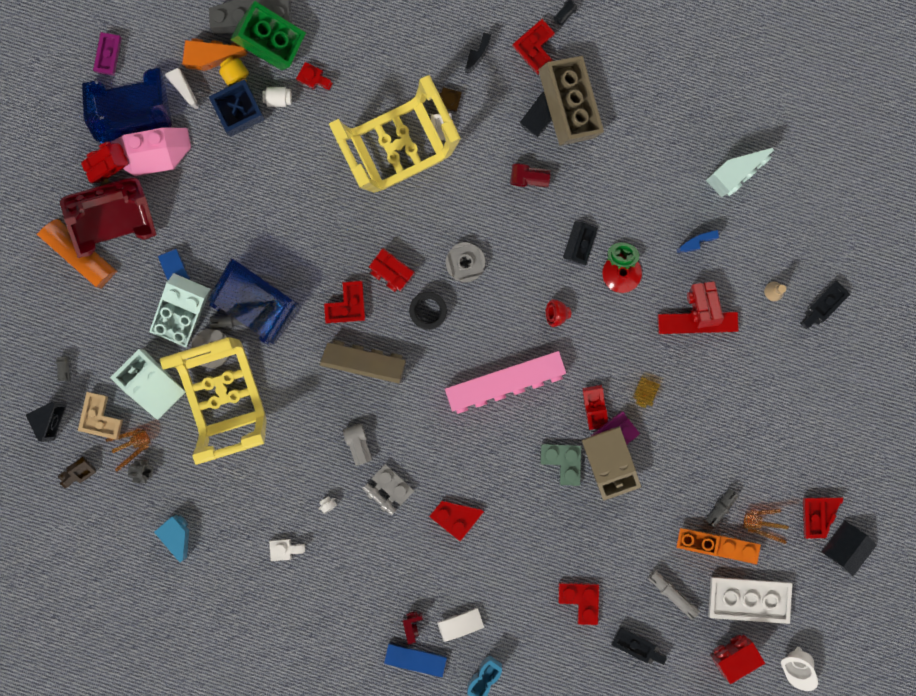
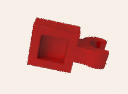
M307 62L304 63L296 78L298 82L314 90L317 85L326 90H330L333 85L331 80L322 76L324 72L321 69Z

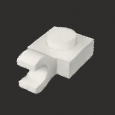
M291 539L269 541L271 561L291 560L292 554H302L305 552V544L291 545Z

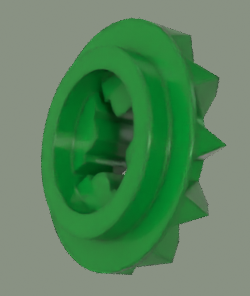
M624 242L615 243L608 249V260L611 261V265H617L619 269L621 267L626 269L630 266L635 267L639 261V252L631 244ZM620 252L624 257H626V260L620 257Z

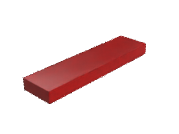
M722 312L724 319L721 325L697 328L696 322L692 321L691 313L658 314V334L739 332L738 312Z

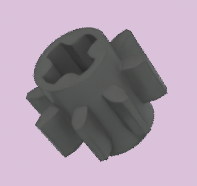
M135 459L134 463L128 466V476L133 478V483L146 484L147 480L152 478L153 467L148 465L149 460Z

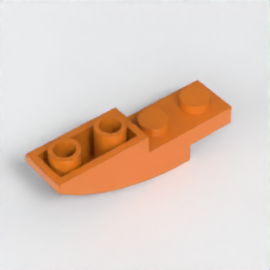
M680 528L676 548L757 564L761 544Z

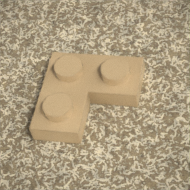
M87 392L78 431L118 440L123 420L104 416L108 396Z

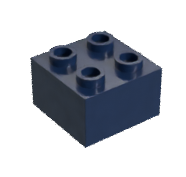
M245 79L209 96L226 133L230 137L265 120Z

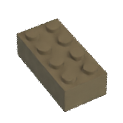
M583 56L551 61L543 65L538 71L559 146L594 139L604 133Z

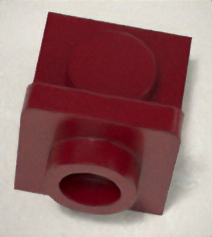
M417 611L406 613V617L402 619L408 644L416 643V636H419L417 625L412 624V622L423 620L422 613L418 614Z

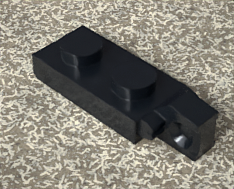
M837 280L834 281L807 308L808 310L805 312L807 317L800 324L805 329H809L814 323L819 325L824 322L850 296V293Z
M619 626L611 642L612 646L647 664H652L653 661L662 665L665 664L667 657L658 652L660 647Z

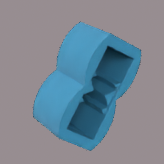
M491 656L486 657L480 664L479 672L474 674L469 680L467 694L469 696H487L491 685L497 682L501 676L502 664Z

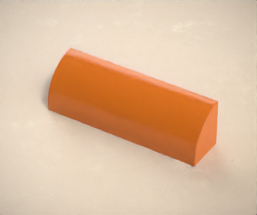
M59 219L49 222L37 233L44 242L97 288L102 289L117 272L96 252H93L88 257L78 258L68 228Z

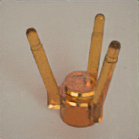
M138 428L132 432L119 435V439L130 437V441L112 449V453L130 445H133L134 448H139L115 468L116 472L127 465L143 450L149 448L148 444L151 443V440L145 429L140 430ZM106 438V442L115 440L111 438Z
M780 509L750 510V513H745L744 528L748 529V532L757 533L783 544L787 543L784 539L759 530L762 526L789 529L788 525L762 521V517L759 516L780 513Z

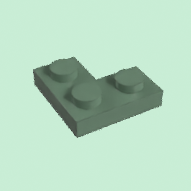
M541 444L540 464L560 465L559 485L580 486L581 446Z

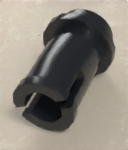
M571 0L565 1L563 3L564 6L553 17L560 26H563L567 19L573 13H576L578 7Z

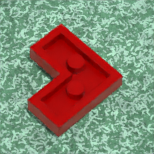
M541 19L512 44V47L537 75H539L538 70L543 65L553 61L542 49V46L555 35V32Z
M363 281L342 282L344 302L324 303L325 323L366 321Z
M559 582L558 603L578 604V625H598L599 584Z

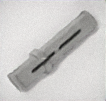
M656 569L649 574L647 579L691 620L699 614L700 610L690 603L673 586L670 580L667 581Z

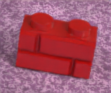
M102 143L99 145L100 149L98 151H92L86 155L87 158L82 161L81 165L90 183L103 182L105 178L108 179L129 164L119 143Z
M384 248L369 265V268L372 270L370 274L378 280L383 278L388 282L386 286L394 292L397 290L402 292L415 275L412 269Z
M715 282L691 285L689 292H687V300L689 304H692L691 318L693 322H696L697 328L721 325L724 318Z

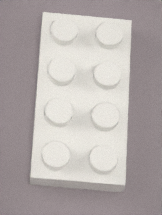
M711 577L708 617L790 624L792 583Z

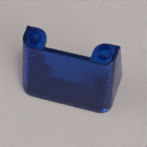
M160 67L145 71L143 74L144 82L107 90L103 83L98 81L82 83L84 122L97 142H111L126 134L172 127L171 113Z
M233 258L227 264L208 298L211 301L209 305L217 311L222 309L260 335L258 339L266 345L269 343L276 344L302 306Z

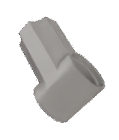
M362 423L342 429L355 465L372 461Z

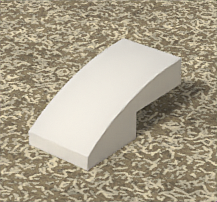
M478 608L437 622L444 642L484 628Z

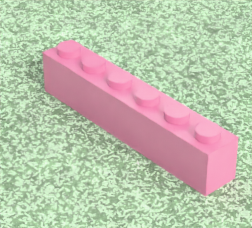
M557 351L446 388L445 391L452 412L456 411L459 414L468 411V406L475 404L477 408L486 405V400L492 398L495 401L506 398L505 394L513 392L514 395L525 392L524 388L531 385L533 389L544 386L543 381L551 379L552 383L562 380V375L566 374L560 353Z

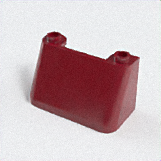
M128 178L70 194L60 200L64 220L78 258L92 255L96 250L95 244L131 233H135L137 238L143 240L157 235L140 181L136 178Z

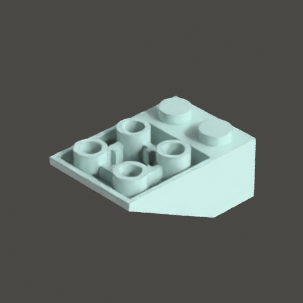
M770 148L727 160L706 181L721 197L726 194L730 196L742 186L741 181L744 183L757 172L755 168L759 169L772 158L769 154L774 149Z
M173 273L166 282L149 332L187 347L211 289Z
M138 349L110 377L127 395L157 420L186 393L143 349Z

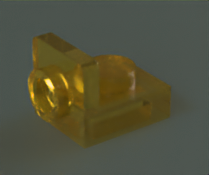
M640 377L631 399L636 400L635 404L642 408L652 407L660 384Z

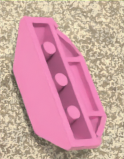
M158 128L126 134L111 141V144L119 143L124 151L123 154L129 162L123 169L135 177L173 170L191 149L188 128Z

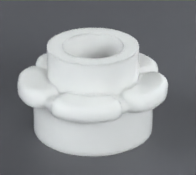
M326 497L319 503L321 506L318 509L322 510L324 514L331 511L337 506L334 501L335 498Z

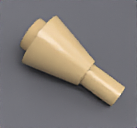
M770 282L765 287V296L770 301H778L783 297L786 286L778 282Z

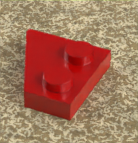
M842 497L803 498L804 538L827 537L830 525L837 516L835 514L840 504L843 503Z
M441 501L429 517L457 540L461 541L484 511L479 508Z

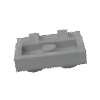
M386 463L372 477V480L377 485L373 488L367 483L362 488L370 499L373 498L381 506L380 508L384 512L387 511L391 516L396 511L391 504L396 501L401 506L415 491ZM381 488L390 495L387 500L378 493Z

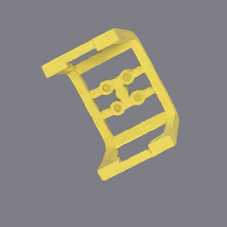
M430 75L419 79L416 96L411 101L355 128L347 127L339 119L329 123L359 187L373 193L387 189L447 159L452 155L461 139ZM426 99L428 101L433 100L444 122L441 124L446 139L444 146L423 106ZM412 110H415L436 153L421 161L417 153V145L412 142L409 136L408 127L403 125L400 116ZM392 120L397 128V136L400 138L395 139L393 143H391V137L385 133L382 125ZM374 129L379 136L380 146L387 153L389 164L393 165L397 173L384 180L381 179L361 138V135ZM352 139L370 178L362 164H357L346 142L347 140ZM404 147L406 154L411 157L414 163L413 166L405 170L400 163V156L396 152L401 151Z
M227 337L160 358L163 370L167 368H176L178 370L195 418L199 437L192 456L196 465L265 443L266 415L240 340ZM234 354L237 355L241 367L240 370L234 372L227 370L222 375L216 377L208 376L201 382L192 383L188 371L189 368ZM244 377L247 385L246 389H232L227 393L228 389L225 384H231L234 379ZM215 386L217 395H213L209 400L199 403L196 391L202 389L211 390ZM251 397L255 411L208 426L206 425L202 410L208 408L217 409L222 404L229 402L237 403L240 398ZM256 422L254 431L241 437V443L215 450L214 446H208L209 436Z

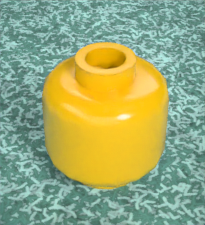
M232 56L220 64L219 74L228 86L244 80L249 74L248 69L240 58H233Z

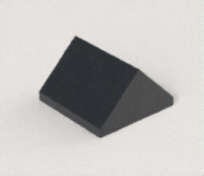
M51 402L26 414L38 441L55 440L67 406L66 402Z
M844 520L820 552L851 576H854L877 544L867 534Z

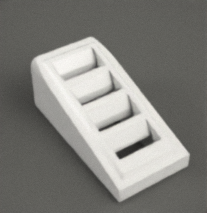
M179 68L166 73V78L193 108H199V104L184 73Z

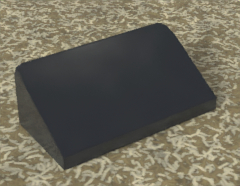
M544 92L540 94L520 121L522 128L537 138L552 120Z
M575 221L563 258L586 266L598 228L584 222Z

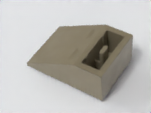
M620 426L582 439L603 501L641 488Z

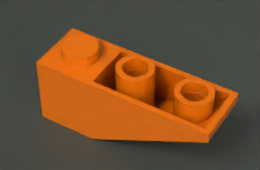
M192 38L191 41L185 40L182 64L186 69L207 71L220 66L229 57L241 58L246 56L248 52L236 43H231V45H224L220 41L206 43L201 39Z

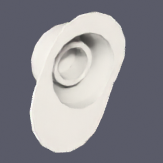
M797 647L795 651L790 652L787 657L782 659V668L788 681L794 687L804 691H812L818 685L813 657L803 652L801 647Z

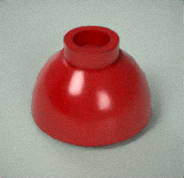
M550 300L545 312L548 324L551 327H557L562 325L566 319H570V307H566L559 300Z

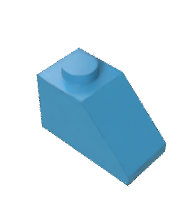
M176 514L154 531V533L179 562H182L187 558L189 528L187 527V521L182 516L178 517Z

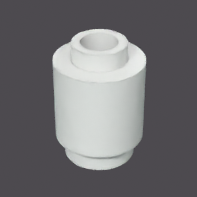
M267 87L266 91H263V103H267V107H286L291 105V89H286V87Z

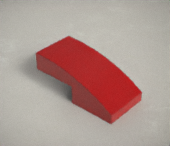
M602 385L582 388L589 430L598 429L608 422Z

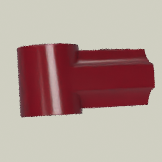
M512 164L510 185L519 187L530 185L548 188L551 170L530 168V166L525 164Z

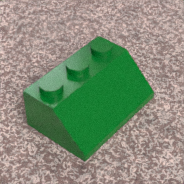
M253 1L239 21L230 40L283 71L290 67L306 32L258 2Z

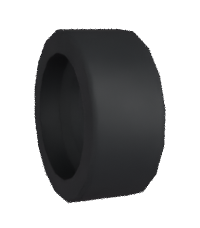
M423 292L412 300L409 314L417 327L424 330H432L444 322L447 316V307L440 295L434 292ZM425 299L434 300L439 305L440 314L433 322L421 321L417 316V306Z

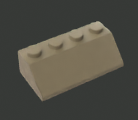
M333 340L332 343H327L320 366L401 384L406 360H402V355L391 353L389 357L383 355V351L376 349L367 352L363 351V346L352 344V348L344 346L345 342Z

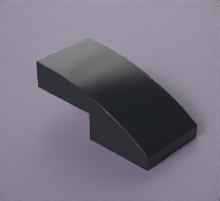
M483 33L478 51L470 49L465 73H471L483 59L491 41V34Z

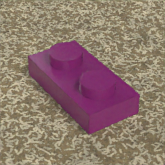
M100 32L93 68L95 73L115 76L122 40L121 36Z

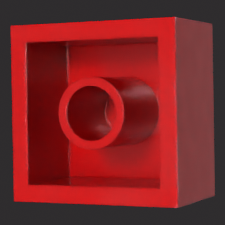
M745 635L733 637L730 640L731 643L716 647L713 650L714 653L710 654L721 675L730 685L766 664L754 643Z

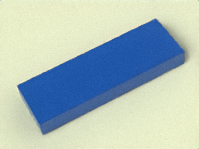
M389 643L384 664L443 677L447 656Z

